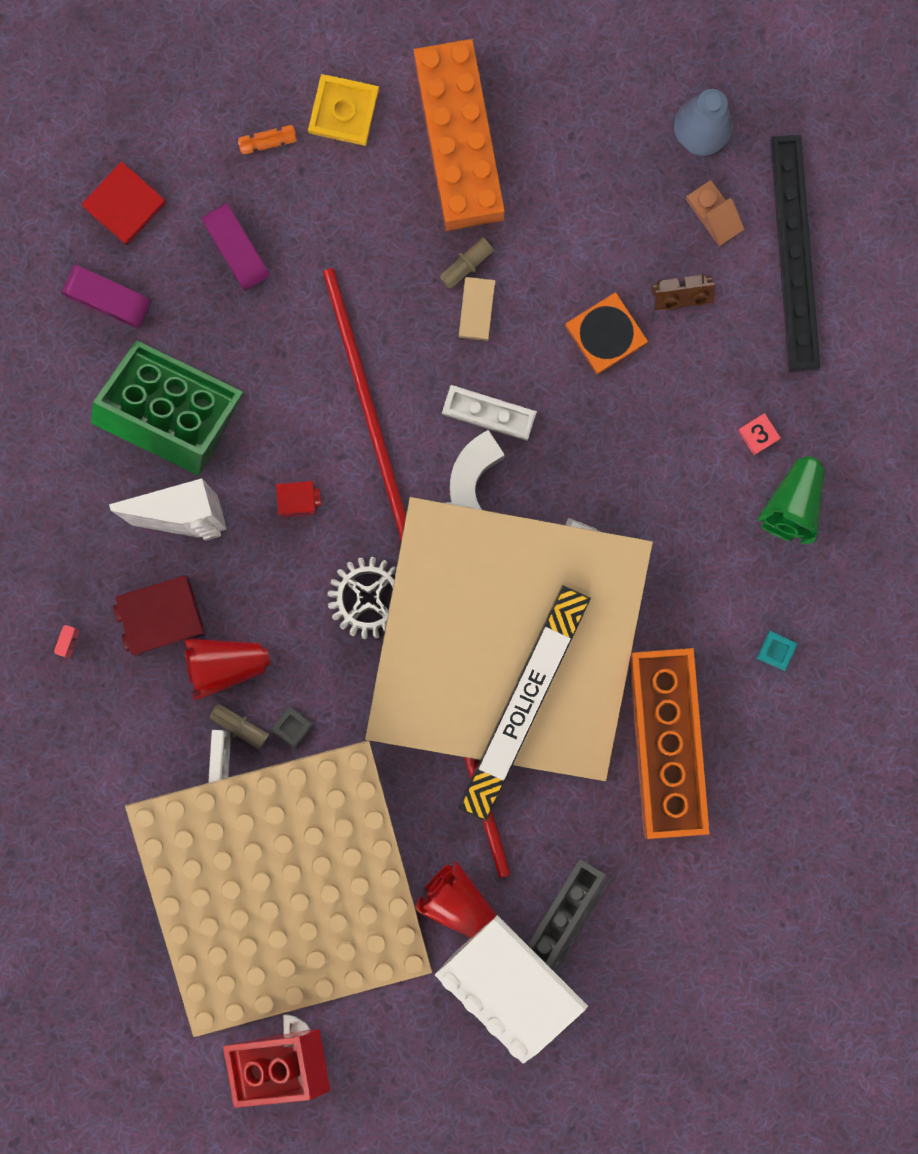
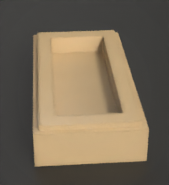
M465 277L459 338L488 341L495 280Z

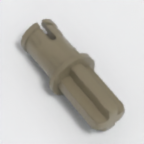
M480 238L468 251L458 255L459 259L440 275L441 281L449 289L453 288L470 272H476L475 268L487 256L492 254L494 249L486 239Z
M220 704L215 706L210 714V720L233 733V738L238 736L258 750H260L269 736V733L246 721V716L242 718Z

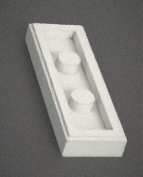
M451 385L442 415L528 441L537 411Z

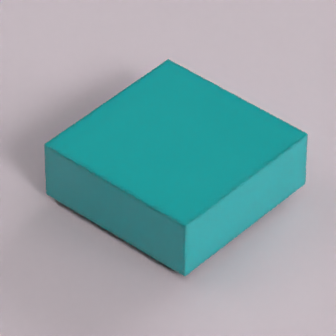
M768 631L756 659L785 671L798 643Z

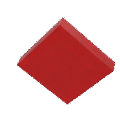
M121 161L81 205L127 246L167 202Z

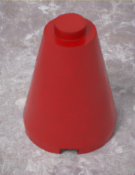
M205 639L184 640L186 647L191 648L185 649L189 683L194 685V691H191L194 700L205 698L264 674L265 667L270 666L268 649H262L260 643Z
M453 861V867L447 864L436 873L425 887L428 890L425 899L419 896L415 905V909L422 915L468 938H472L497 916L467 873L456 861Z

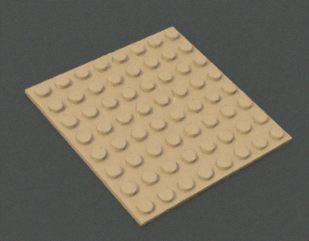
M410 497L365 740L480 760L561 586L564 585L590 597L591 600L513 765L606 781L653 541Z
M369 740L125 805L193 1037L432 973Z

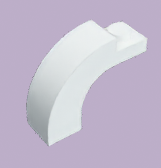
M489 430L483 432L467 444L453 466L450 479L451 502L458 501V506L482 510L476 499V484L486 470L504 460V453Z

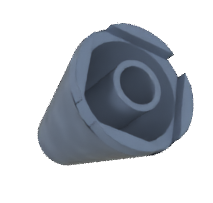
M708 89L682 105L676 114L674 121L676 139L692 154L700 156L715 154L729 142L732 136L733 119L726 96L717 89Z

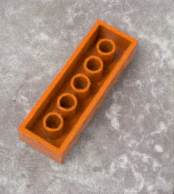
M473 39L414 49L415 68L445 231L504 221V205Z
M694 648L631 653L629 662L644 838L655 839L708 835L710 833Z

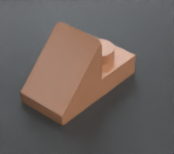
M709 180L686 196V201L719 247L744 231L732 198L730 197L725 200L712 180Z

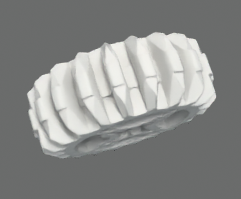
M375 557L370 558V566H365L364 559L358 558L359 568L355 569L352 562H348L347 567L351 572L346 574L343 570L339 569L337 573L343 580L341 582L335 579L331 580V584L337 587L338 591H328V596L337 598V601L329 603L328 607L329 609L339 608V611L334 613L332 618L339 620L344 617L345 620L340 624V628L344 630L351 624V636H355L359 628L362 629V639H367L368 630H373V636L377 639L380 635L379 628L383 627L385 632L389 612L381 603L380 595L388 583L393 588L395 580L393 576L396 574L397 568L394 566L386 572L385 569L388 564L386 560H383L378 568L375 567ZM363 574L381 576L379 581H376L371 586H363L355 580L356 577ZM347 586L357 594V602L349 613H347L344 605V593ZM357 588L368 594L375 591L377 596H374V599H377L376 603L381 608L379 609L369 602L362 605L361 600H364V598L361 597L362 594ZM367 610H374L383 617L381 620L372 623L356 620L359 615H362Z

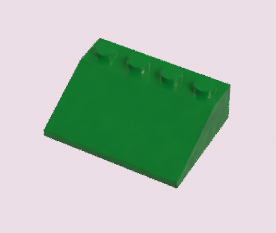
M136 340L93 401L91 424L199 476L212 456L243 395V391Z

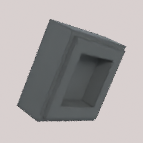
M289 706L270 730L295 749L314 724Z

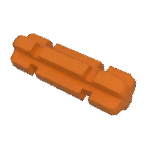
M293 125L281 127L282 130L279 131L275 128L255 133L254 137H250V135L239 137L240 151L242 154L253 153V149L261 151L281 146L282 142H285V145L297 141Z

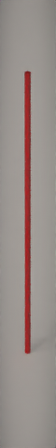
M329 268L323 271V275L402 542L406 513L334 268ZM464 757L471 780L478 765V760ZM491 810L487 821H482L498 876L502 878L511 874Z

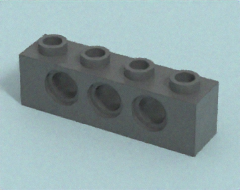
M581 859L577 862L528 944L555 973L559 970L613 880Z

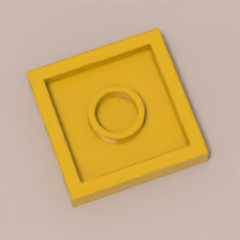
M321 74L308 133L366 146L378 98L379 86Z

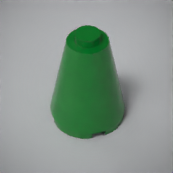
M805 456L795 461L759 514L757 520L758 522L763 521L761 527L765 531L790 542L792 537L801 538V544L813 543L816 540L825 468L817 458Z

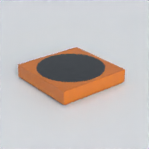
M616 292L565 323L566 329L596 375L648 343Z

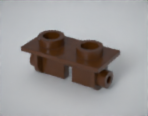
M705 274L684 277L685 286L682 287L679 285L678 278L657 280L656 284H652V294L655 296L654 309L655 311L673 310L678 307L702 306L707 303H714L715 282L712 281L711 276H706Z

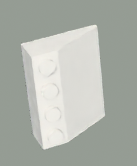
M202 478L109 505L113 513L132 526L196 538L203 537L204 541L218 538L221 536L220 531L227 530L218 495Z
M498 915L457 949L435 974L442 982V985L451 991L464 1004V1007L474 1014L486 1026L487 1030L508 1048L511 1055L518 1058L523 1064L538 1054L588 1007Z

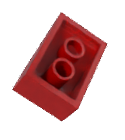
M320 1029L296 1031L290 1034L274 1035L223 1046L234 1108L307 1101L331 1091ZM295 1044L293 1047H284V1045Z

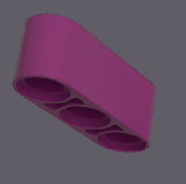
M227 203L201 217L205 227L244 292L270 277L262 260Z
M73 265L61 290V293L66 297L137 329L140 328L152 303L147 297L77 265Z

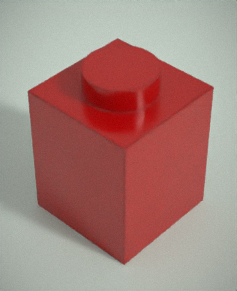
M313 481L276 484L278 514L281 518L317 515L316 507L322 506L320 488L315 489Z

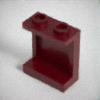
M186 575L115 596L117 604L113 605L114 615L118 623H123L125 634L121 635L126 652L131 651L133 656H140L144 652L185 639H195L206 635L189 577Z

